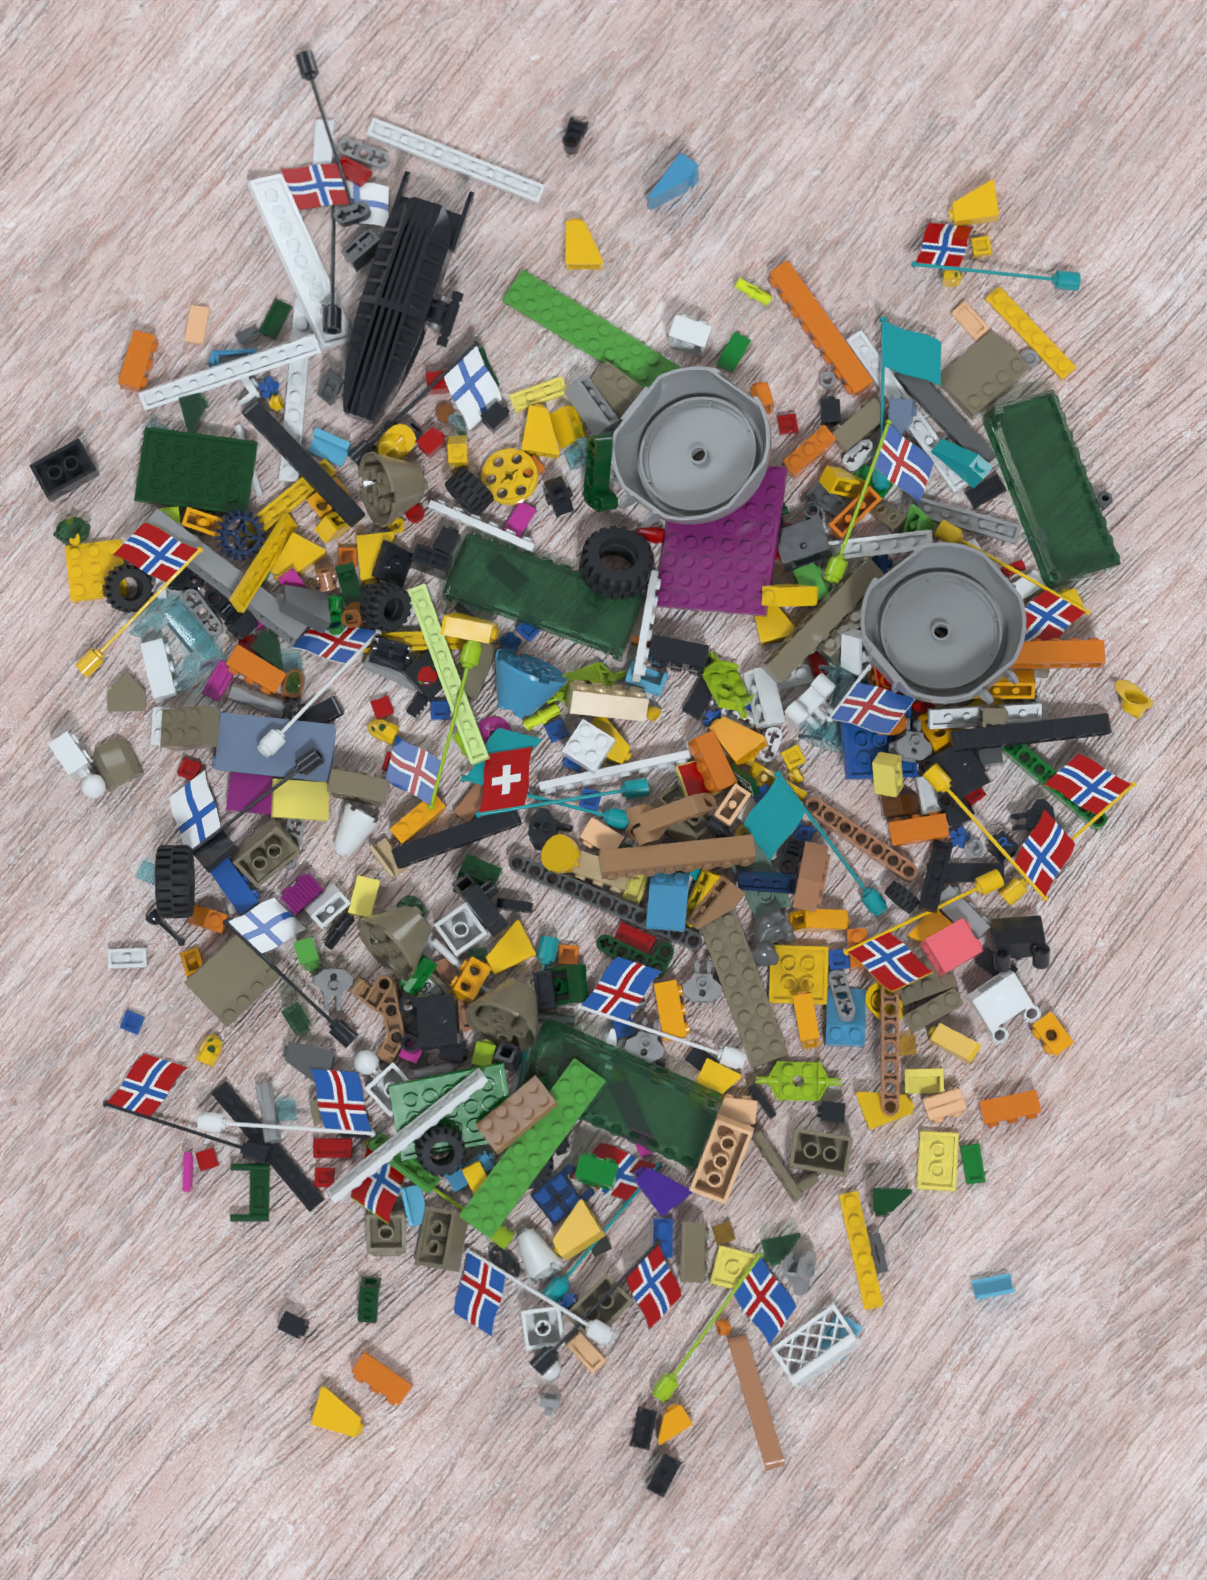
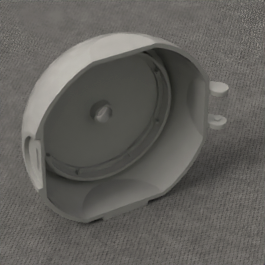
M704 366L679 368L658 376L649 388L646 386L620 418L622 422L614 431L612 438V462L615 474L622 488L628 493L620 499L618 506L621 509H625L638 502L649 511L642 521V524L646 527L660 519L677 524H704L719 520L735 512L759 488L768 469L772 450L770 423L760 399L757 396L751 397L740 390L720 370ZM697 452H705L704 459L701 461L693 460Z
M948 542L928 543L914 547L905 560L883 577L878 579L875 577L871 581L862 603L861 633L864 646L869 654L868 663L871 666L874 665L891 684L893 693L900 691L914 699L937 704L958 703L978 696L988 704H991L994 700L987 690L1002 677L1013 684L1019 682L1017 676L1010 669L1016 662L1024 643L1026 612L1021 594L985 553L962 544ZM937 627H943L948 631V635L944 638H939L934 634V630Z

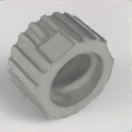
M824 371L819 377V384L822 388L831 389L836 383L833 372ZM830 377L832 381L830 384H825L823 378Z

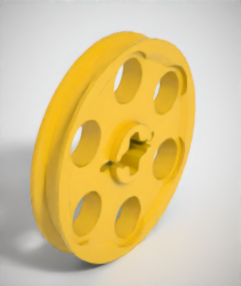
M514 448L502 449L491 455L485 462L481 473V481L493 494L494 501L503 505H516L527 500L535 491L539 477L538 469L532 458L527 453ZM516 455L522 456V461L519 464L512 463V459ZM498 458L504 460L501 467L494 466V461ZM525 470H533V476L525 478L523 476ZM508 473L513 476L512 480L507 479L506 475ZM489 476H496L494 484H487L486 479ZM520 486L526 488V492L523 495L516 494V490ZM502 489L508 492L505 498H499L497 495Z

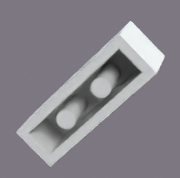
M162 638L141 643L140 646L153 699L160 701L178 696L179 684L172 672H175L174 664L168 658V654H171L169 644L165 643Z
M754 668L743 673L750 696L754 694L750 704L756 729L775 727L784 723L785 718L776 682L762 668Z

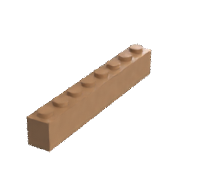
M753 835L601 850L599 852L601 878L607 880H616L618 877L635 878L637 875L654 876L656 873L673 874L676 871L692 872L695 869L711 870L714 867L720 866L722 868H730L733 865L739 864L741 866H749L755 862L756 858Z

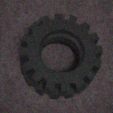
M893 881L884 891L885 895L906 913L911 914L919 905L918 898L897 881Z

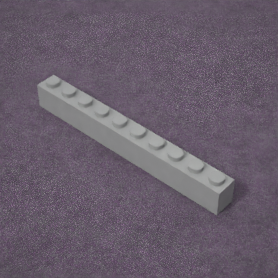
M157 508L145 523L159 527L178 541L196 549L197 547H202L203 553L200 552L187 567L227 598H230L245 572L235 568L227 558L218 555L211 546H206L200 541L198 536L189 533L182 524L176 523L166 512L160 511ZM261 586L246 608L256 620L292 647L308 627L280 612L276 596L271 592H267Z

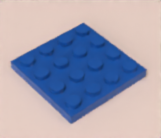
M910 706L904 717L910 719V732H912L913 720ZM840 721L845 780L874 779L872 762L879 752L889 753V743L898 738V735H878L876 732ZM901 761L903 778L918 777L917 761L914 763Z

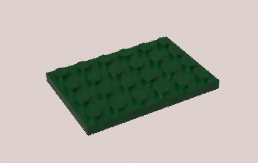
M145 427L134 501L171 507L178 506L179 508L186 509L190 507L195 510L224 514L232 511L234 515L235 509H239L240 513L245 509L248 515L258 441Z

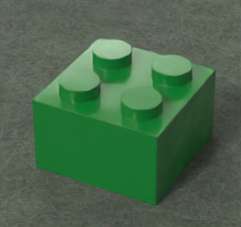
M586 1152L585 1155H580L574 1176L575 1181L613 1192L619 1173V1165L616 1163V1160L610 1158L601 1160L597 1158V1155Z

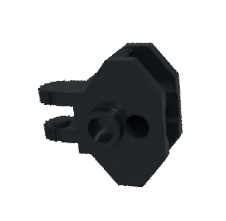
M562 476L545 481L544 486L547 492L545 499L548 506H552L556 519L560 518V515L569 512L574 513L571 502L573 494L570 486L566 487Z
M1037 799L1030 810H1026L1024 813L1011 814V819H1026V824L1015 825L1012 827V830L1032 832L1038 824L1044 809L1055 820L1053 806L1045 799Z
M540 808L531 816L528 835L534 849L542 851L545 843L552 836L557 835L559 831H573L572 825L559 823L557 819L553 818L549 809Z

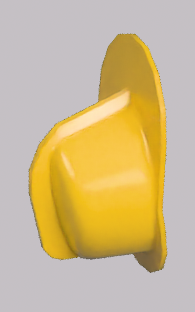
M394 425L377 442V452L402 460L415 445V433L407 425Z
M1126 680L1115 682L1114 688L1121 696L1122 710L1134 718L1139 719L1147 708L1153 706V701L1135 684Z
M874 983L866 991L864 1001L866 1008L880 1020V990L882 985ZM884 988V991L887 995L894 994L893 992H890L886 988ZM899 999V1021H901L904 1015V1007ZM892 1005L885 1006L886 1014L893 1015L895 1013V1008Z

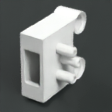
M823 673L818 675L797 701L795 700L784 711L785 720L797 731L807 722L817 730L820 727V723L813 716L816 714L822 721H825L828 715L820 708L822 707L829 714L833 712L834 708L827 701L832 697L836 685Z
M1010 969L999 973L966 995L986 1027L987 1036L997 1044H1003L1009 1038L1008 1031L1001 1024L1019 1013L1021 1017L1030 1023L1038 1021L1041 1016L1040 1009L1032 1003L1017 976ZM1032 1008V1012L1026 1015L1027 1011ZM1000 1030V1034L994 1037L995 1032Z

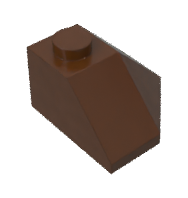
M905 785L897 797L879 794L883 820L921 814L918 795Z

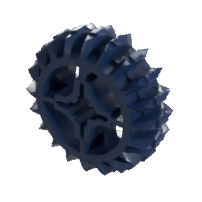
M235 509L234 516L233 512L229 511V518L223 515L222 519L225 522L218 521L217 523L221 526V529H215V532L220 533V536H215V540H221L217 547L224 546L221 553L228 551V558H231L234 554V560H238L240 557L244 561L246 560V554L249 558H253L252 551L258 554L257 547L262 548L263 546L260 544V540L266 541L265 537H261V534H265L266 530H260L264 523L257 524L260 517L256 516L253 518L254 512H250L247 515V510L243 509L240 513L239 509ZM240 519V523L237 524L234 530H228L231 523ZM246 521L252 525L254 534L247 531ZM241 530V533L248 535V537L242 538L232 533H238ZM227 535L234 539L235 549L229 545ZM246 540H253L248 548L241 550Z

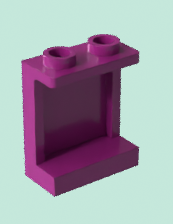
M231 772L226 806L227 812H241L272 788V779L278 778ZM272 793L246 813L269 815L271 817Z

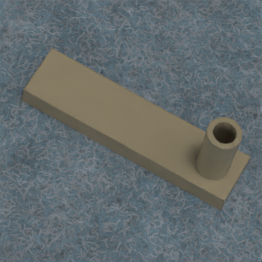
M759 1131L751 1137L794 1203L803 1197L802 1193L819 1182L816 1174L812 1172L795 1183L762 1132Z

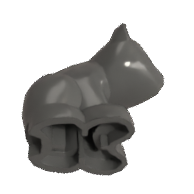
M777 907L759 916L755 923L752 956L756 967L777 965L780 958L773 944L782 939L788 942L796 939L793 927Z

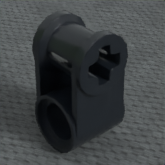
M574 116L570 117L563 137V150L565 153L573 155L579 151L589 127L588 121L582 122L575 119ZM574 141L576 144L569 146L567 142Z
M183 570L167 586V589L175 591L195 589L198 591L205 586V580L192 570ZM195 577H197L199 580L193 584L192 580H195Z
M209 589L205 593L204 599L206 604L224 621L228 620L237 611L229 601V598H226L218 590ZM213 594L219 597L216 603L208 601L209 597Z
M790 838L787 839L778 869L780 873L794 874L804 851V843L801 845L791 841ZM788 862L793 866V869L786 871L782 865Z

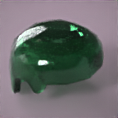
M414 895L404 896L396 905L397 908L402 906L412 908L416 906L422 912L421 916L423 918L427 913L424 902Z

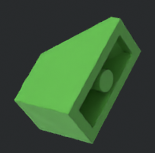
M911 504L903 533L932 530L933 534L935 524L923 511L914 504Z

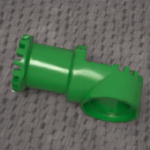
M332 594L328 597L331 619L328 631L333 635L341 634L345 629L341 618L343 597L336 596V594L335 596ZM333 623H340L338 628H331Z

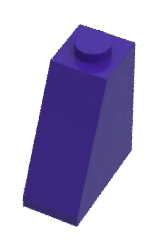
M641 1166L634 1171L635 1175L632 1179L661 1217L692 1194L689 1188L648 1166L645 1168Z

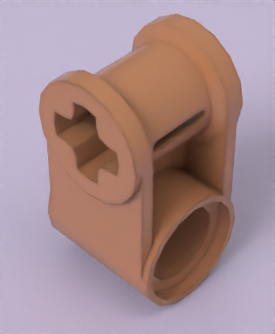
M334 565L315 569L320 592L331 591L337 588Z

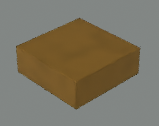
M730 1221L711 1227L717 1246L736 1240Z

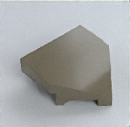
M128 671L107 692L108 711L147 710L145 687L140 685Z

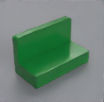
M422 954L414 976L409 978V980L401 979L399 985L406 992L417 997L438 964Z

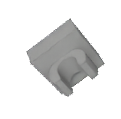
M541 1393L539 1406L545 1407L544 1415L552 1416L553 1408L559 1409L561 1394Z

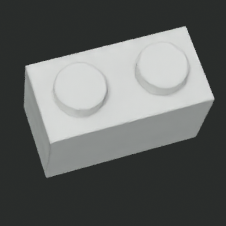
M852 629L841 635V670L860 675L869 664V654L864 646L861 631Z
M332 883L304 909L321 928H324L351 903Z

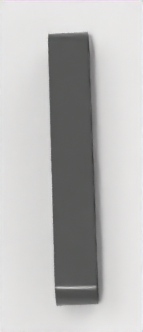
M898 372L894 374L903 389L956 445L979 454L988 463L996 458L991 448L926 380L902 375Z

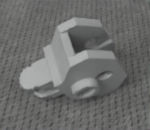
M906 718V728L898 735V738L889 743L888 752L901 755V761L914 763L929 756L932 753V745L924 738V733H921V720L915 719L913 721L912 732H910V719Z
M695 959L693 978L683 984V995L691 1002L712 1003L721 996L722 986L713 979V974H711L712 960H707L706 962L707 974H699L700 959ZM704 992L705 996L701 997L699 993Z
M341 967L321 968L312 975V983L322 991L324 996V1011H329V996H336L335 1008L336 1011H341V996H343L345 990L353 985V976ZM335 973V977L330 979V975Z
M643 1017L642 1026L647 1027L648 1018ZM655 1020L652 1029L658 1030L659 1021ZM642 1029L638 1032L637 1036L627 1040L625 1045L626 1052L633 1060L646 1063H654L662 1059L665 1049L658 1042L656 1034L645 1033V1030ZM643 1050L646 1051V1052H647V1055H646V1056H642V1055L640 1054L641 1051H643Z
M793 1248L785 1256L782 1267L783 1275L788 1278V1282H792L793 1291L798 1296L803 1295L811 1285L810 1279L815 1273L817 1258L816 1253L812 1250H807L806 1254L802 1256L800 1250Z

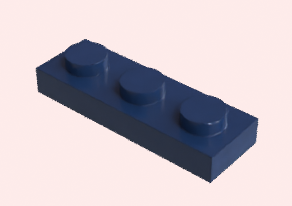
M739 870L738 888L747 891L795 894L797 874Z

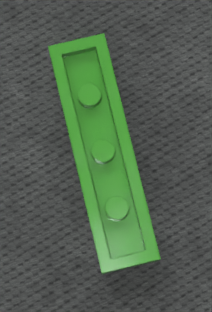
M380 1132L369 1143L368 1148L374 1152L388 1141L389 1138ZM400 1152L388 1162V1164L427 1194L441 1181L439 1176L435 1177L432 1176L431 1172L429 1174L425 1172L417 1159L402 1161Z

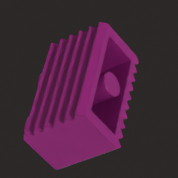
M309 872L306 875L302 873L296 878L295 881L297 883L292 887L287 886L281 892L282 896L280 899L295 916H298L311 901L324 891Z

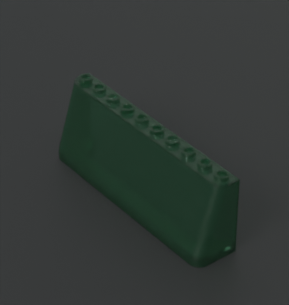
M1054 389L994 405L983 416V425L1046 587L1056 589L1118 567L1121 564L1120 555L1114 547L1113 537L1109 534L1106 519L1102 516L1100 504L1093 492V485L1089 482L1086 467L1082 464L1079 449L1074 443L1073 433L1067 425L1066 415L1062 412L1059 397L1055 394Z
M476 532L466 534L442 591L444 600L453 602L456 598L457 603L462 602L604 652L605 655L609 653V655L613 656L614 660L623 661L645 601V596L642 595L643 592H638V595L635 597L629 596L625 600L621 598L611 600L610 597L605 599L601 597V594L593 593L591 591L592 588H588L584 584L579 569L578 571L572 570L571 566L560 563V565L555 564L552 559L542 557V559L535 557V554L530 551H518L517 547L507 544V546L501 545L498 540L489 538V540L481 538L482 535Z
M553 1019L545 1021L538 1032L516 1091L536 1075L550 1092L575 1058L606 1081L578 1120H584L596 1128L607 1130L612 1135L625 1138L632 1144L641 1145L648 1151L659 1153L666 1159L681 1163L684 1167L695 1168L725 1099L720 1092Z

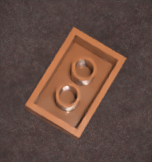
M805 842L794 896V908L815 912L817 904L821 905L823 893L820 892H823L828 872L827 866L829 865L831 855L827 854L828 846Z

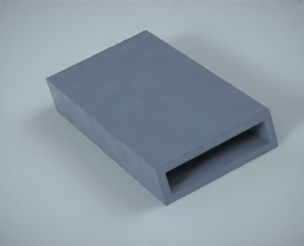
M221 712L218 747L216 755L213 754L212 766H215L214 770L285 778L296 770L295 760L314 746L323 755L325 762L307 776L297 773L290 779L329 783L337 726L334 724L296 720L283 733L285 735V744L273 756L270 755L267 758L257 749L259 742L271 729L281 731L291 720Z

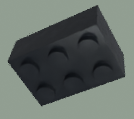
M79 438L29 465L49 502L100 476Z
M652 635L648 664H652L651 667L657 669L668 667L673 672L681 673V670L688 671L690 675L700 676L706 668L709 645Z

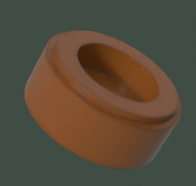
M441 404L437 407L436 417L438 421L450 423L454 419L455 411L450 404Z

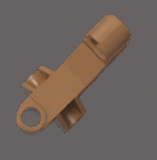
M701 793L658 808L647 804L633 806L625 810L630 823L627 827V835L631 840H636L638 846H648L654 841L659 840L670 826L692 818L701 817L711 812L716 807V800L710 793Z
M386 974L380 976L372 985L365 978L358 976L348 992L383 1016L387 1037L376 1052V1055L390 1065L395 1061L402 1049L401 1042L394 1040V1033H401L402 1038L407 1035L404 1014L398 1006L400 1000L398 979L393 974ZM385 979H388L390 982L389 988L384 985ZM390 1005L396 1007L397 1012L395 1015L389 1014L388 1007Z

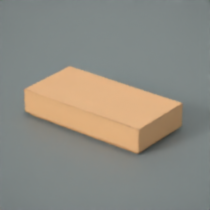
M966 301L951 312L953 318L975 342L990 330L988 325Z
M190 306L185 343L204 345L210 312L209 307Z
M581 1332L566 1344L592 1374L606 1362V1359Z

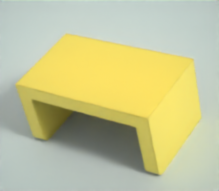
M879 752L872 762L875 794L897 797L904 787L901 755Z
M357 876L348 910L349 915L361 918L372 915L381 881Z
M943 1068L904 1069V1094L944 1092Z

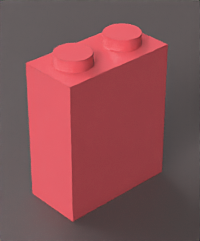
M963 918L920 943L940 977L983 952L981 942L974 937L970 924L965 922Z

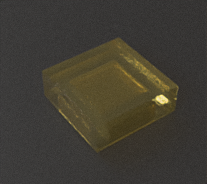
M915 1035L899 1036V1056L916 1055Z

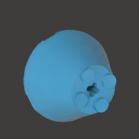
M499 649L495 653L497 706L499 708L509 709L513 711V715L519 718H524L525 715L531 716L566 685L567 677L563 678L561 676L563 672L553 665L526 653L520 656L514 654V650Z

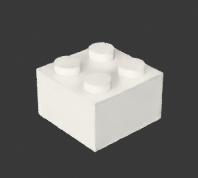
M684 314L676 315L669 333L668 346L704 357L711 339L712 326H709V323L703 320L698 322L691 320V317Z
M582 719L562 750V755L595 775L613 748L615 739Z
M466 903L434 924L436 930L456 958H459L489 937Z

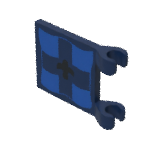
M572 1163L568 1164L530 1195L554 1226L572 1212L578 1201L581 1199L587 1201L595 1194L592 1188H588L579 1195L566 1177L576 1169Z

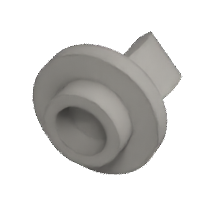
M971 839L966 842L964 852L968 857L978 858L983 853V844L979 840Z

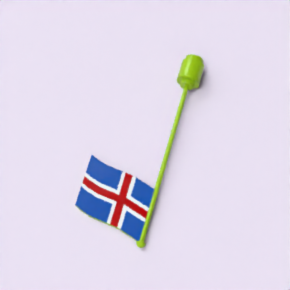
M891 420L885 421L884 432L840 553L830 557L827 563L824 580L838 584L843 578L848 564L845 561L846 558L843 557V553L874 467L889 482L907 493L917 505L920 504L934 462L923 450L905 439L892 426Z
M466 640V644H463L459 663L462 664L465 671L441 761L428 751L411 745L401 739L399 735H396L386 773V779L389 783L417 796L428 804L427 807L430 810L435 808L433 805L469 669L473 670V667H478L482 648L481 643L473 640Z
M762 1252L756 1253L758 1255L674 1373H668L667 1375L663 1373L657 1381L651 1394L664 1403L679 1386L676 1383L678 1381L676 1375L733 1296L743 1312L760 1329L768 1345L771 1344L796 1308L795 1302L769 1271L762 1259Z

